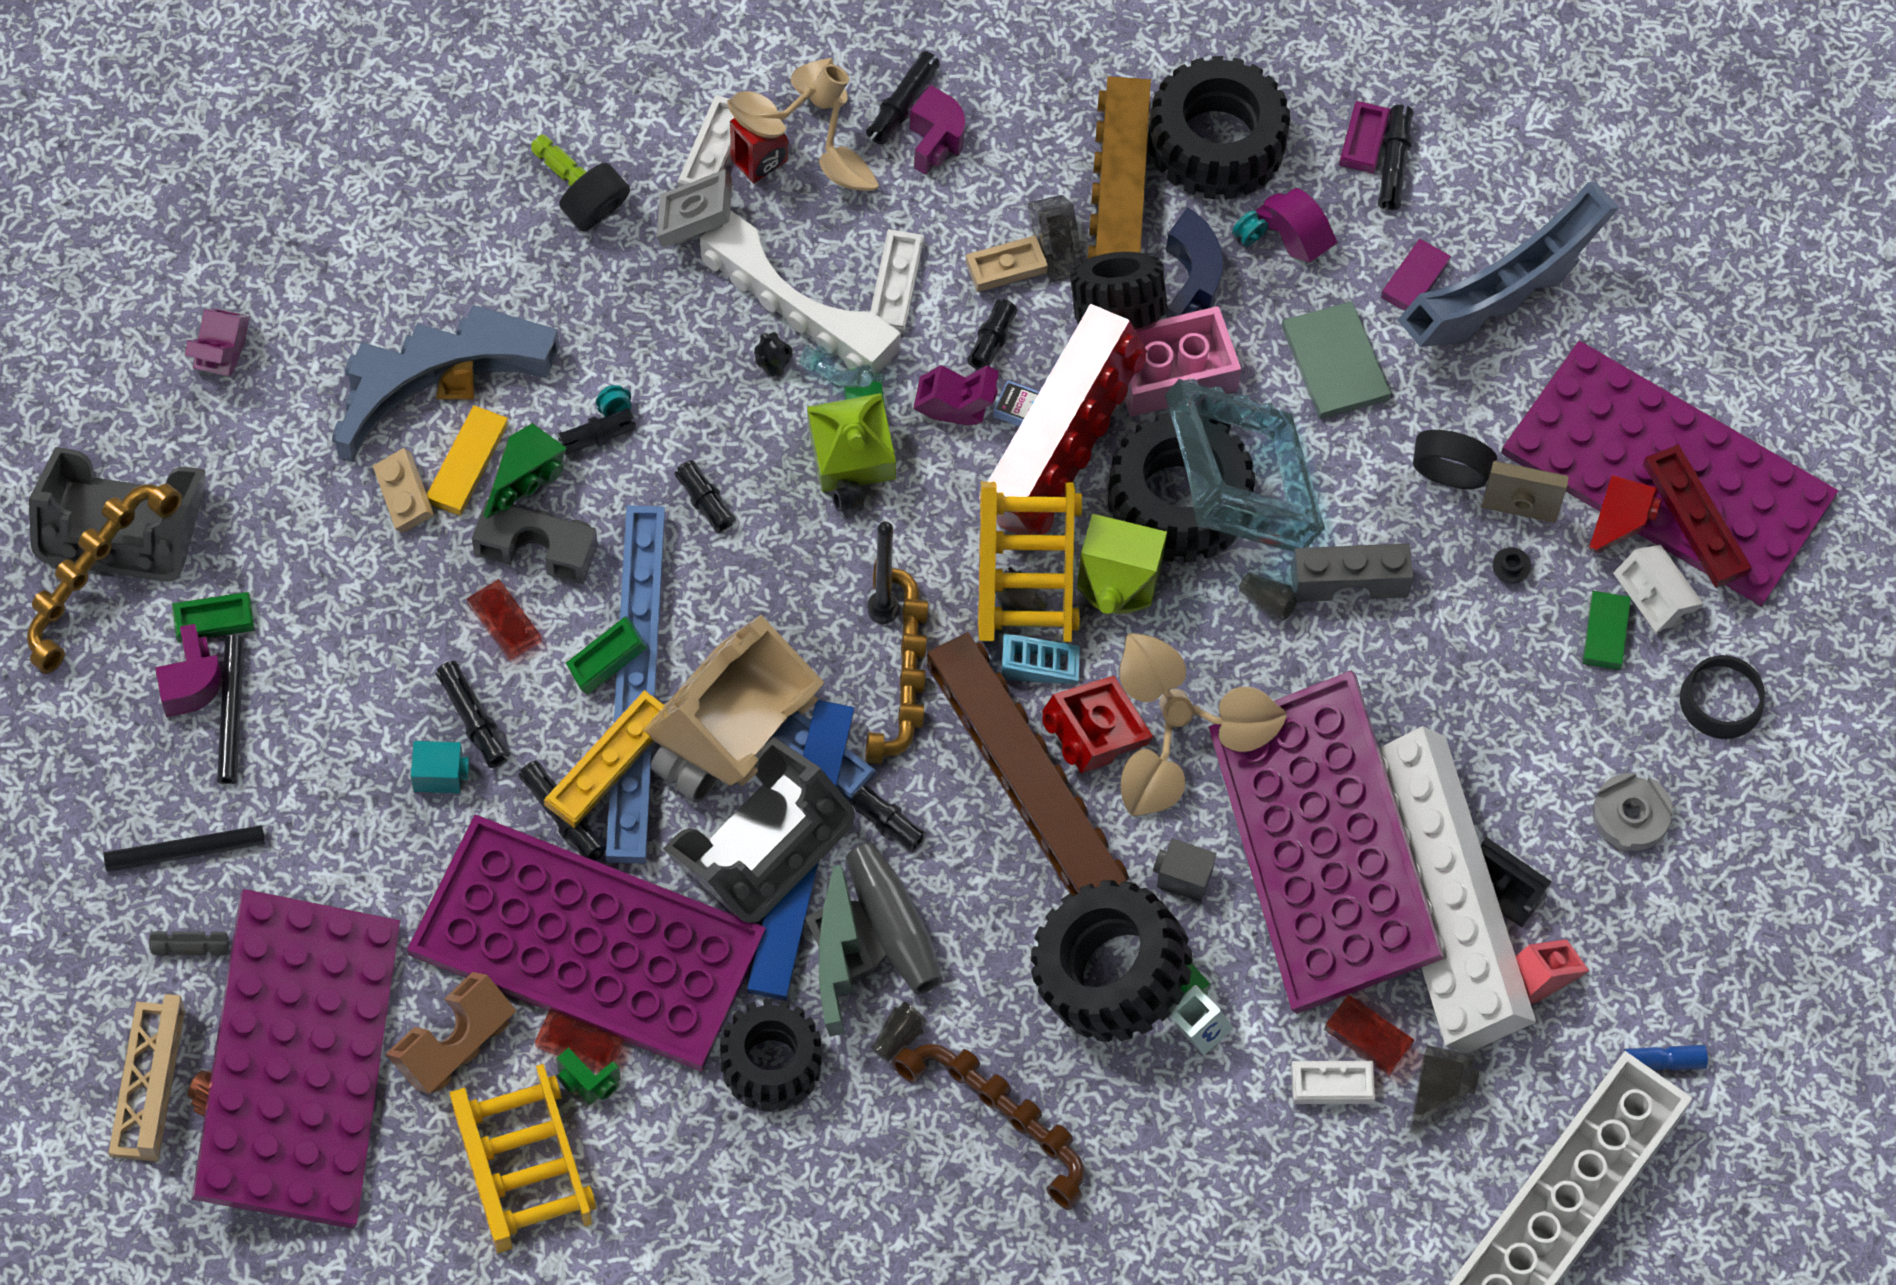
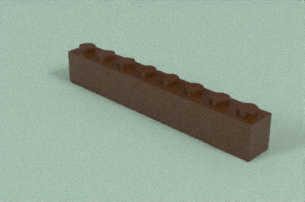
M966 632L928 651V671L1067 891L1075 896L1081 892L1080 887L1090 883L1095 887H1100V882L1103 880H1115L1120 886L1121 882L1129 880L1128 872L1119 859L1114 860L1107 850L1109 845L1102 830L1099 827L1094 829L1087 818L1089 816L1088 810L1083 800L1079 796L1073 797L1068 789L1069 783L1065 772L1058 764L1054 766L1047 756L1049 751L1044 739L1038 733L1034 735L1029 728V719L1020 703L1014 704L1008 695L1009 687L1005 678L1000 672L994 673L989 665L990 658L984 645L980 641L975 643L969 632Z

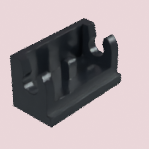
M1486 837L1480 846L1501 912L1511 921L1523 927L1547 896L1552 881Z

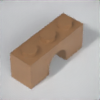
M472 972L444 998L453 1010L456 1019L454 1030L448 1038L438 1041L429 1030L414 1027L386 1053V1056L415 1090L428 1094L441 1090L449 1083L452 1078L450 1074L460 1064H467L479 1054L481 1050L479 1046L489 1037L500 1034L509 1025L508 1019L517 1010L488 975Z

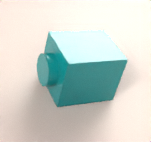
M413 741L410 775L413 792L461 794L462 780H469L470 758L463 757L461 742Z

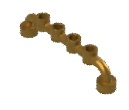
M142 484L131 490L122 501L117 497L109 499L102 508V515L108 519L99 532L94 528H90L79 538L78 544L84 552L76 563L71 559H67L57 567L55 576L61 583L52 594L44 590L34 597L32 608L37 614L28 628L27 642L32 652L30 662L42 673L48 674L56 670L65 656L64 650L53 640L46 639L43 641V632L50 622L57 621L65 611L64 603L73 591H78L84 587L88 581V571L97 560H101L109 554L112 548L111 541L120 529L127 528L135 518L134 510L142 501L148 499L149 509L161 518H167L176 512L181 504L182 495L171 485L162 484L156 486L153 484Z
M877 558L874 563L873 589H876ZM892 567V583L900 585L904 590L902 611L903 635L901 642L902 662L899 684V733L896 739L884 741V733L868 732L865 762L871 764H882L883 757L897 756L906 751L912 743L914 728H922L924 719V705L915 704L916 693H923L925 687V670L917 669V658H925L927 636L918 635V623L926 624L928 601L919 600L918 584L913 576L905 570Z

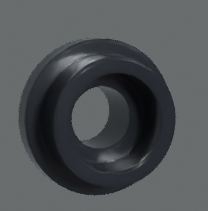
M839 480L836 489L832 492L834 506L838 512L842 511L847 518L855 516L856 512L861 511L864 507L862 490L856 481Z
M1508 547L1500 550L1495 555L1492 567L1494 574L1501 581L1508 584H1516L1528 577L1531 570V561L1524 551ZM1513 560L1517 562L1519 566L1510 567L1507 565L1506 561Z

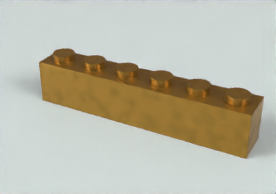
M1107 76L1106 90H1099L1097 112H1104V121L1097 120L1095 142L1102 143V152L1095 151L1093 173L1100 174V183L1093 182L1091 204L1098 205V214L1090 215L1089 236H1096V245H1088L1087 259L1113 252L1140 253L1151 79Z

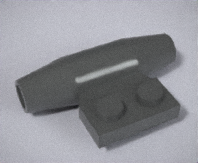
M866 843L854 848L847 854L846 861L858 897V901H851L861 952L846 955L851 983H855L875 973L887 957L915 994H923L936 988L943 981L930 935L902 880L873 843ZM823 908L805 917L818 947Z

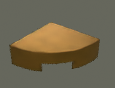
M473 361L458 363L443 373L438 382L436 399H474Z

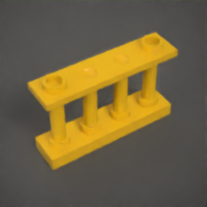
M980 481L979 641H994V630H1002V626L1062 627L1064 642H1072V631H1079V608H1072L1074 517L1082 516V493H1075L1074 483H1065V497L1004 496V492H997L996 482ZM1004 512L1065 513L1064 535H1004L1003 531H996L997 516H1004ZM1003 550L1064 551V573H1003V569H996V554H1003ZM1003 588L1063 589V611H1002V607H995V592H1002Z
M544 1064L536 1066L539 1084L488 1100L477 1102V1099L469 1101L465 1087L449 1092L452 1108L497 1253L513 1249L511 1235L517 1234V1229L578 1210L585 1227L592 1224L590 1211L597 1209L590 1185L582 1187L555 1100L561 1099L562 1096L556 1076L548 1077ZM537 1101H545L551 1121L489 1139L488 1135L480 1138L476 1124L482 1123V1118ZM556 1136L562 1158L500 1176V1173L491 1174L488 1161L495 1159V1154ZM562 1174H568L574 1195L512 1213L511 1210L503 1212L499 1198L505 1197V1192Z

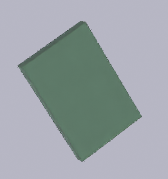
M1352 301L1282 320V330L1319 420L1390 400L1391 392Z

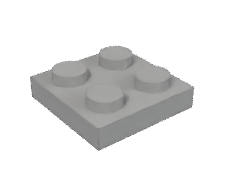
M726 169L660 194L656 237L663 248L675 243H684L691 237L708 230L715 231L729 222L733 180Z

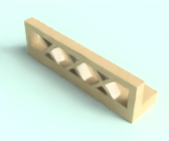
M164 994L163 1004L136 1001L108 1152L109 1157L159 1161L185 1015V1007L181 995ZM144 1013L161 1015L158 1033L151 1038L142 1029ZM141 1035L145 1042L138 1046ZM151 1048L154 1051L151 1071L143 1076L135 1067L136 1057ZM134 1073L138 1080L131 1084ZM144 1085L147 1089L144 1109L136 1114L128 1105L129 1095ZM127 1111L132 1118L124 1123ZM137 1124L140 1127L137 1148L120 1147L122 1134Z

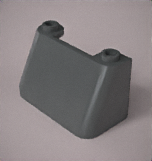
M55 447L29 497L30 543L33 554L39 560L48 564L59 565L67 559H71L76 563L84 552L78 544L81 535L90 528H94L99 532L108 520L102 515V508L105 503L114 497L122 501L131 490L141 484L94 478L93 465L88 456L77 450ZM192 467L173 469L168 475L166 484L171 485L182 495L181 504L176 512L167 518H161L149 509L148 499L142 501L134 510L135 518L127 528L120 529L111 541L112 548L105 558L97 560L90 570L158 581L177 579L185 565L203 497L205 469Z
M775 737L756 755L758 761L754 766L758 771L755 775L763 785L709 839L697 829L688 828L679 832L663 848L674 862L728 910L747 923H754L765 917L850 830L855 819L852 805L823 770Z

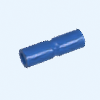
M1705 1045L1670 1046L1665 1049L1661 1047L1624 1049V1051L1653 1071H1662L1664 1069H1706L1708 1065V1054Z

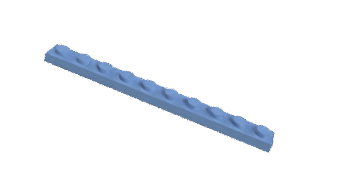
M626 505L620 620L625 616L628 617L635 625L648 648L617 672L614 723L644 690L655 698L665 507ZM653 743L610 789L606 845L607 863L646 864Z

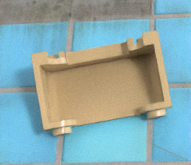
M759 615L727 637L708 655L651 720L644 731L654 742L729 786L735 783L743 786L758 771L754 766L758 761L755 755L788 716L796 711L802 715L817 702L818 698L814 694L825 682L762 615Z

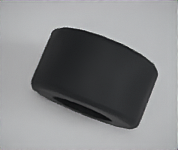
M601 163L587 171L569 187L560 199L559 206L580 231H588L626 200L630 193V187L609 163Z

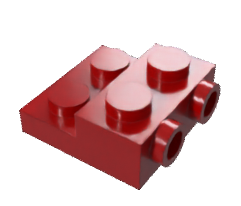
M1114 675L1055 693L1042 710V721L1045 729L1051 734L1056 733L1063 744L1062 754L1065 761L1070 765L1075 764L1080 773L1112 764L1117 755L1147 746L1153 738L1152 733Z

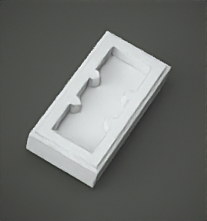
M1292 1061L1293 1104H1374L1373 1061Z

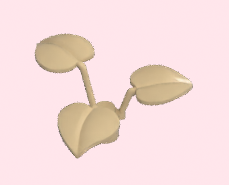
M832 58L813 61L794 70L791 75V83L802 95L784 111L778 112L772 101L759 93L751 91L736 93L731 99L727 100L730 112L744 128L755 135L766 138H776L783 135L786 127L781 120L786 119L808 98L820 108H833L825 146L828 153H823L819 159L821 169L831 181L844 188L860 191H874L879 188L875 176L859 155L847 147L840 146L835 149L833 145L839 109L848 100L845 87L849 82V76L842 68L833 64Z
M1136 633L1128 634L1125 640L1119 672L1122 687L1131 698L1141 702H1152L1161 696L1159 707L1166 722L1164 724L1165 732L1161 756L1159 757L1150 749H1141L1128 759L1123 768L1121 796L1127 811L1133 816L1160 812L1172 807L1181 798L1185 789L1184 773L1177 763L1167 761L1170 755L1173 727L1185 726L1192 720L1193 715H1198L1213 724L1221 725L1219 739L1225 747L1238 752H1246L1262 747L1277 735L1286 720L1285 710L1278 706L1266 693L1247 686L1234 688L1224 695L1219 703L1221 717H1216L1200 709L1197 705L1193 706L1184 691L1173 689L1180 686L1186 678L1185 662L1177 650L1166 642L1152 636Z

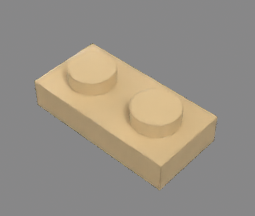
M1036 235L966 254L965 259L977 292L1046 274L1048 269Z
M402 448L373 465L393 525L397 531L401 533L406 532L434 516L410 451Z

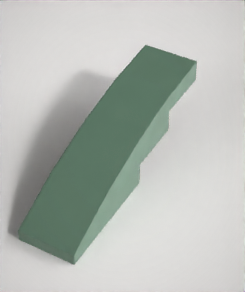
M842 865L833 866L823 907L819 940V986L824 1022L830 1037L845 1034L838 996L853 993L846 955L861 952L847 880Z

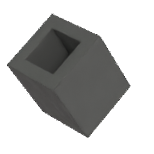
M1172 838L1167 851L1159 850L1153 867V872L1159 874L1157 887L1202 902L1214 869L1217 853Z

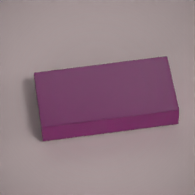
M1355 101L1339 161L1340 166L1374 174L1390 116V108Z
M1419 238L1382 290L1381 298L1405 311L1420 293H1426L1431 290L1450 263L1451 256Z

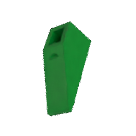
M533 423L509 436L483 516L488 519L501 510L507 511L514 502L522 497H530L540 486L547 482H554L563 471L564 465L562 460L567 448Z

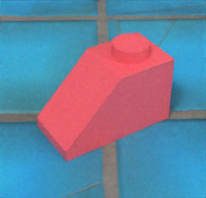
M1567 939L1529 944L1516 956L1531 1004L1541 1001L1589 972V969Z

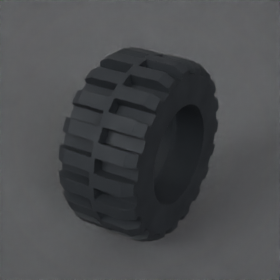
M1212 56V60L1209 61L1199 58L1192 60L1189 67L1183 64L1174 69L1173 77L1171 75L1165 77L1160 83L1159 91L1155 92L1152 101L1148 133L1150 154L1153 157L1155 156L1154 163L1158 170L1162 173L1167 170V180L1175 186L1182 183L1185 192L1195 195L1196 191L1205 193L1204 198L1215 199L1216 194H1224L1225 199L1236 198L1239 191H1243L1244 195L1256 191L1257 182L1261 186L1265 185L1272 179L1273 172L1278 171L1282 164L1289 133L1290 109L1287 107V98L1284 92L1277 90L1278 83L1270 75L1264 77L1263 69L1254 64L1251 67L1244 65V60L1233 58V61L1223 60V56ZM1210 111L1226 112L1241 119L1249 127L1251 133L1235 142L1215 143L1199 137L1189 128L1187 122L1201 113Z
M1177 412V417H1169L1168 413L1156 415L1155 422L1150 423L1149 420H1144L1136 425L1135 433L1130 431L1121 439V446L1116 448L1112 457L1107 500L1109 511L1113 513V519L1166 531L1163 561L1173 562L1174 557H1183L1184 563L1196 562L1198 554H1203L1205 559L1217 555L1218 545L1222 549H1227L1234 543L1235 534L1240 535L1246 526L1247 517L1250 514L1255 487V473L1252 471L1253 461L1251 455L1247 451L1243 452L1245 444L1238 436H1229L1230 428L1220 422L1216 426L1210 423V417L1199 414V418L1189 417V412ZM1177 466L1187 467L1207 477L1217 493L1203 504L1193 507H1177L1159 500L1149 490L1145 481L1161 469Z
M1103 880L1100 882V887H1095L1092 883L1080 887L1081 892L1073 896L1069 893L1061 899L1063 904L1057 910L1052 908L1045 916L1048 921L1045 927L1040 926L1034 939L1039 944L1031 949L1030 959L1035 965L1031 970L1033 982L1039 987L1038 993L1047 1005L1068 1027H1072L1078 1034L1086 1038L1093 1036L1097 1041L1103 1042L1112 1041L1113 1036L1119 1041L1129 1040L1133 1038L1134 1032L1139 1031L1143 1035L1153 1030L1151 1024L1158 1019L1163 1022L1171 1015L1169 1008L1172 1004L1179 1005L1184 992L1181 990L1182 985L1189 984L1192 973L1186 966L1191 965L1193 961L1192 950L1187 945L1189 938L1179 924V921L1165 904L1147 888H1139L1136 883L1128 881L1121 882L1119 886L1115 880ZM1135 935L1140 937V948L1137 958L1124 976L1105 986H1084L1083 977L1086 964L1100 945L1118 936Z

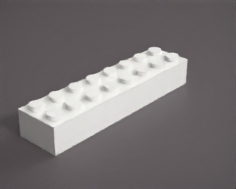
M1422 726L1380 747L1379 750L1444 956L1443 960L1421 967L1445 1046L1469 1053L1536 1023V1019L1446 736Z
M1624 1051L1449 1285H1559L1682 1119L1692 1097Z

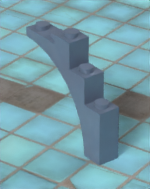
M1588 182L1546 225L1500 260L1456 284L1436 291L1420 293L1399 317V323L1420 347L1469 341L1490 316L1514 313L1535 288L1558 286L1579 263L1580 259L1577 257L1619 207L1597 182Z
M472 305L468 317L461 318L457 328V335L417 323L412 336H406L401 353L361 342L356 355H350L345 368V375L349 377L351 391L346 402V416L343 422H337L332 435V442L336 444L338 458L353 462L366 437L384 416L407 398L431 385L437 384L443 373L458 363L473 361L474 374L484 372H519L547 378L560 347L558 329Z

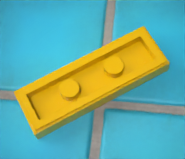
M473 405L427 493L430 505L459 516L462 515L509 425L507 417Z

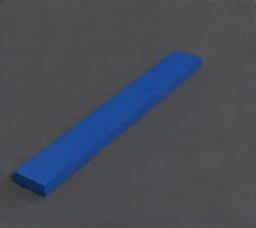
M817 700L803 756L820 767L837 787L854 716V707ZM819 862L764 917L762 926L766 928V931L755 954L747 993L787 1001Z

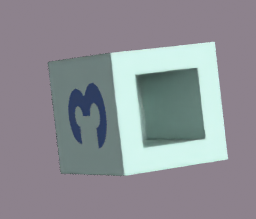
M1194 985L1183 996L1179 1005L1174 1004L1169 1008L1171 1013L1169 1017L1175 1026L1203 1056L1233 1030V1027L1222 1011L1197 985Z

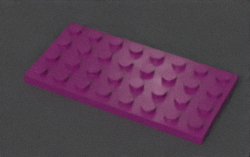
M1579 340L1504 444L1501 454L1523 467L1567 475L1569 478L1566 492L1596 510L1601 511L1612 475L1656 487L1643 466L1645 457L1679 444L1752 567L1749 575L1725 585L1762 607L1837 496L1839 490ZM1658 491L1656 498L1662 499L1656 521L1649 519L1647 528L1637 534L1656 545H1661L1664 550L1707 574Z
M1352 670L1274 700L1278 706L1285 710L1286 720L1277 735L1258 749L1246 752L1231 750L1220 742L1219 729L1221 725L1213 724L1208 726L1291 1010L1296 1014L1444 959L1359 682Z
M474 814L407 948V952L411 957L467 978L472 972L488 975L504 994L702 1072L750 970L766 928L755 923L744 922L735 915Z
M247 889L241 891L191 1200L339 1227L355 1228L358 1221L400 920Z

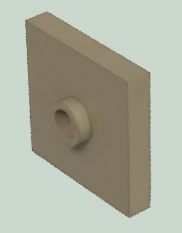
M1493 461L1481 508L1556 523L1569 477L1567 475Z

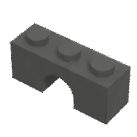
M488 500L485 501L472 536L475 556L511 565L516 551L521 546L529 543L541 544L548 549L545 557L547 575L584 584L598 546L596 528L580 520H572L570 522L555 518L546 511L537 510L532 512L518 508L515 504L507 511L501 510L487 519L483 516Z
M1409 543L1295 548L1291 564L1294 602L1332 601L1337 591L1349 587L1368 589L1370 599L1408 597L1413 581Z

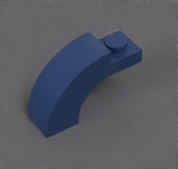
M1187 207L1168 233L1166 252L1176 257L1184 265L1189 278L1168 306L1166 318L1199 311L1200 308L1204 310L1214 307L1220 288L1223 257L1219 241L1209 224L1196 212Z

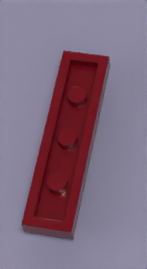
M1675 445L1645 457L1643 466L1714 587L1718 588L1749 575L1752 569L1750 563L1680 445Z

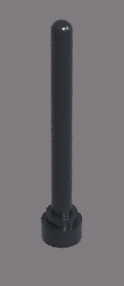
M887 521L881 522L877 528L876 593L872 594L868 600V615L874 622L879 624H888L895 620L898 615L899 605L896 596L891 593L893 526Z

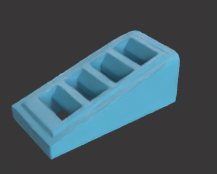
M1004 634L1001 674L1008 681L1078 684L1080 646L1020 635ZM1015 653H1022V663L1014 662ZM1030 654H1037V666L1030 665ZM1045 655H1053L1052 668L1045 667ZM1061 656H1068V671L1060 670Z

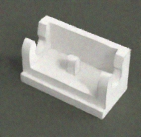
M1661 545L1635 549L1613 573L1656 633L1685 622L1682 615L1697 611L1704 604Z

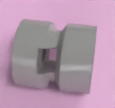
M663 746L658 749L651 763V770L668 783L676 781V789L695 803L701 801L719 781L716 777Z

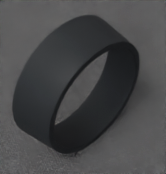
M1426 430L1417 435L1413 466L1417 472L1431 481L1458 489H1478L1485 486L1493 461H1497L1496 453L1489 446L1473 437L1447 430ZM1442 458H1447V459H1451V460H1454V461H1458V462L1463 463V464H1465V465L1453 463V462L1444 460V459H1442Z
M1719 655L1701 661L1686 677L1680 690V705L1684 716L1694 728L1710 737L1732 739L1745 735L1757 725L1763 713L1765 689L1760 675L1750 664L1733 656ZM1721 666L1734 669L1745 675L1753 683L1758 692L1760 702L1755 711L1742 720L1727 722L1714 719L1705 714L1694 701L1691 690L1694 675L1709 667Z

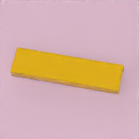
M644 690L544 799V806L575 828L653 743L654 740L644 729L665 705Z

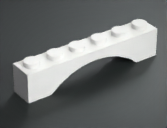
M730 210V220L728 223L715 231H706L700 238L701 258L707 267L713 271L720 270L730 277L733 285L740 291L746 292L748 290L754 294L766 310L770 312L777 311L783 315L795 331L799 333L805 331L812 336L824 352L828 354L834 352L844 360L846 366L857 375L863 373L872 380L900 351L901 332L873 312L832 308L813 301L793 289L778 275L769 263L761 246L758 230Z

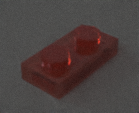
M499 579L466 598L470 609L509 661L542 641L540 633Z
M1347 995L1324 1028L1326 1032L1368 1061H1373L1374 1065L1389 1075L1393 1073L1414 1043L1413 1038L1350 995Z
M550 1009L535 1040V1047L557 1056L569 1047L588 1068L600 1072L612 1061L616 1062L625 1041L622 1037Z

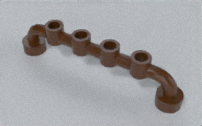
M926 1044L919 1046L913 1051L903 1048L893 1058L892 1065L896 1072L910 1083H915L927 1071L925 1061L936 1060L946 1067L954 1080L959 1083H966L977 1092L978 1097L986 1106L998 1109L1008 1117L1010 1124L1017 1131L1030 1135L1039 1143L1045 1154L1053 1159L1058 1158L1067 1166L1068 1176L1057 1175L1046 1188L1047 1193L1055 1203L1066 1210H1071L1082 1198L1079 1187L1084 1180L1085 1169L1081 1158L1069 1147L1073 1142L1070 1132L1058 1124L1050 1131L1038 1122L1042 1117V1112L1032 1101L1025 1099L1020 1105L1012 1101L1007 1096L1011 1092V1087L1003 1077L993 1074L987 1080L976 1071L980 1067V1062L972 1052L963 1049L956 1055L942 1045Z

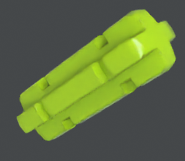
M544 134L539 135L531 143L532 152L540 159L545 158L544 163L564 181L568 179L569 186L586 173L582 167H576L578 163L559 146H552L554 142Z

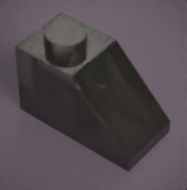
M1064 195L1028 202L1033 236L1036 235L1047 262L1048 269L1046 274L1049 282L1070 278V273L1074 270L1073 268L1083 262L1073 203Z
M1429 1045L1426 1046L1420 1068L1409 1133L1417 1135L1461 1108L1468 1093L1475 1094L1479 1078V1071L1472 1069L1475 1055Z

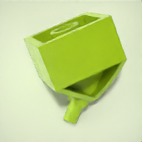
M882 393L807 407L808 429L822 492L833 491L836 489L837 482L843 479L849 482L856 481L859 486L896 480V459Z
M1092 514L1081 551L1077 589L1090 604L1104 614L1132 613L1150 607L1162 567L1167 532Z

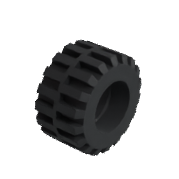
M1138 252L1102 254L1083 261L1075 266L1074 270L1070 273L1074 315L1078 324L1090 304L1129 320L1134 329L1148 326L1160 320L1167 312L1163 263L1154 256Z
M772 999L763 1000V1006L757 1007L755 1002L747 1005V1013L744 1014L738 1010L733 1015V1024L727 1022L723 1029L724 1037L720 1041L721 1072H723V1080L726 1086H731L732 1095L737 1100L744 1096L746 1106L753 1108L755 1103L758 1102L761 1103V1111L770 1112V1105L778 1104L779 1111L788 1109L787 1101L792 1100L796 1106L803 1101L804 1092L808 1095L811 1094L815 1089V1081H819L821 1074L820 1032L816 1031V1023L811 1017L805 1019L803 1009L797 1006L792 1011L789 1009V1002L781 1000L780 1005L776 1006L772 1005ZM767 1040L783 1042L795 1053L794 1058L789 1064L776 1070H765L755 1066L748 1059L747 1055L755 1045Z

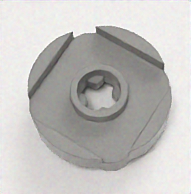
M1633 773L1619 774L1607 780L1602 785L1592 806L1593 821L1598 832L1606 841L1622 852L1645 850L1659 843L1670 826L1673 809L1670 796L1661 784L1651 778H1648L1647 781L1643 778L1635 777L1636 774ZM1625 805H1630L1632 809L1639 807L1642 810L1638 816L1639 819L1628 818L1624 814L1626 811Z

